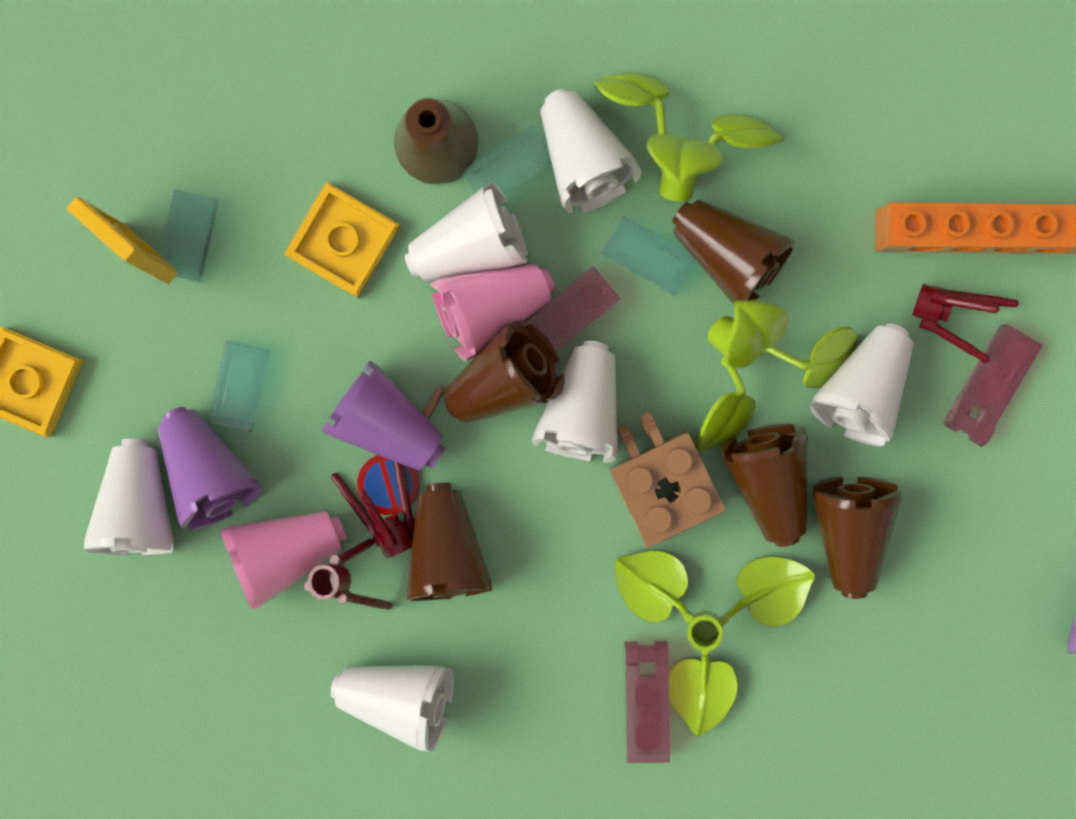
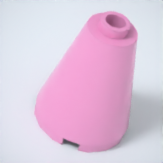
M535 263L439 278L431 282V287L438 290V292L432 294L438 317L447 337L453 336L459 340L461 345L454 348V350L463 361L475 358L506 325L515 320H521L519 323L521 324L551 301L550 293L555 290L548 270L546 268L540 269Z
M327 511L229 526L221 529L228 552H231L230 556L234 564V570L252 610L261 607L309 574L314 567L322 565L332 555L342 551L340 542L347 539L339 517L330 518Z

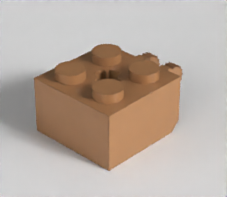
M647 412L640 416L641 424L646 434L649 435L653 446L639 452L630 428L625 423L618 426L617 431L629 458L608 467V470L643 543L649 548L726 511L689 432L683 431L663 440L652 415ZM663 478L670 483L675 482V490H672L673 495L667 499L663 495L656 496L655 488H661L657 484L658 481Z

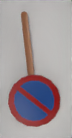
M442 386L436 388L423 412L428 420L444 393ZM376 455L368 459L360 469L357 478L358 494L362 490L367 491L380 514H398L402 512L394 461ZM403 465L410 503L412 504L420 488L419 474L415 469Z

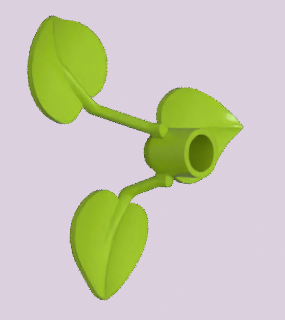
M630 72L612 74L594 81V87H597L604 96L616 103L630 106L651 104L655 108L658 135L651 136L648 139L647 149L655 162L663 170L659 193L668 200L677 202L690 200L693 196L697 175L713 170L721 165L723 154L715 147L718 142L725 140L734 147L760 148L784 141L785 136L781 135L773 127L757 118L744 114H724L714 118L711 127L717 132L711 135L708 142L696 139L689 140L688 138L667 134L664 104L661 98L669 96V88L663 82L649 75Z
M736 301L734 319L731 316L721 317L711 326L707 335L708 342L724 355L720 363L727 368L735 383L736 392L724 394L710 409L695 444L697 451L721 446L726 440L734 436L737 437L745 430L753 417L756 402L751 396H745L747 390L736 368L747 367L754 363L759 356L768 352L802 370H806L802 380L806 387H823L854 352L858 338L857 333L847 326L832 329L816 343L811 351L810 360H800L774 347L786 331L788 325V314L786 311L769 302Z
M651 550L621 556L615 561V576L619 591L625 603L634 614L646 621L659 623L669 617L674 605L683 615V619L689 623L687 637L690 644L700 650L701 661L695 658H685L676 663L667 677L666 688L673 708L687 723L695 736H701L718 725L727 715L736 699L738 681L733 667L721 660L709 662V651L718 647L722 641L723 626L728 624L730 619L747 605H749L752 617L763 625L777 627L788 624L803 609L810 587L815 579L812 570L792 559L776 556L754 559L747 563L737 576V586L745 598L739 600L724 615L719 617L716 613L708 610L692 614L685 604L678 599L686 592L689 581L685 566L674 555L664 551Z

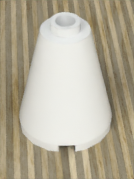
M559 89L545 98V104L542 106L540 114L560 202L568 213H574L572 206H580L583 212H587L612 202L627 192L623 185L631 177L636 184L642 174L638 161L578 92Z
M492 182L483 186L408 244L409 253L405 254V261L409 271L415 278L420 276L423 281L431 282L439 278L520 266L528 261L525 257L528 255V249L515 213L510 215L506 207L501 205L508 202V200L496 183Z
M888 323L885 326H876L813 397V401L810 404L813 415L829 428H832L834 422L846 428L843 436L851 440L878 447L884 446L886 441L889 443L894 435L914 348V343L909 338V332L903 327Z
M584 341L583 346L574 347L562 372L565 381L563 391L556 399L547 404L533 433V445L537 447L541 441L546 442L545 451L582 461L591 462L593 454L604 455L602 463L616 460L618 452L616 358L613 353L608 351V345L597 341Z
M123 439L121 446H115L111 450L84 538V550L88 553L127 556V553H142V556L173 553L174 541L157 450L148 447V441L144 439Z
M442 665L347 666L342 673H337L331 686V697L335 698V705L338 709L420 752H433L442 738L448 721V717L443 716L445 702L452 703L454 675L452 669Z

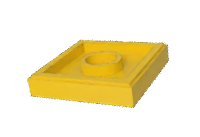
M326 181L284 255L359 298L401 225Z
M75 197L66 208L125 262L168 285L178 274L175 267L126 224L81 197Z
M1 327L0 418L41 436L52 437L84 360L8 327Z

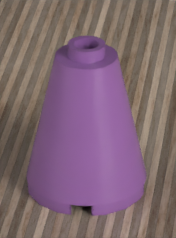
M369 360L363 370L370 375L362 371L329 417L336 424L333 426L327 422L321 431L328 436L420 471L424 465L432 468L445 450V447L440 444L443 435L377 364Z
M178 407L167 412L162 417L163 422L158 426V434L177 519L181 528L185 529L188 525L190 530H197L216 524L233 516L230 509L237 503L242 502L244 508H246L260 496L262 489L257 479L197 410H187L186 407Z

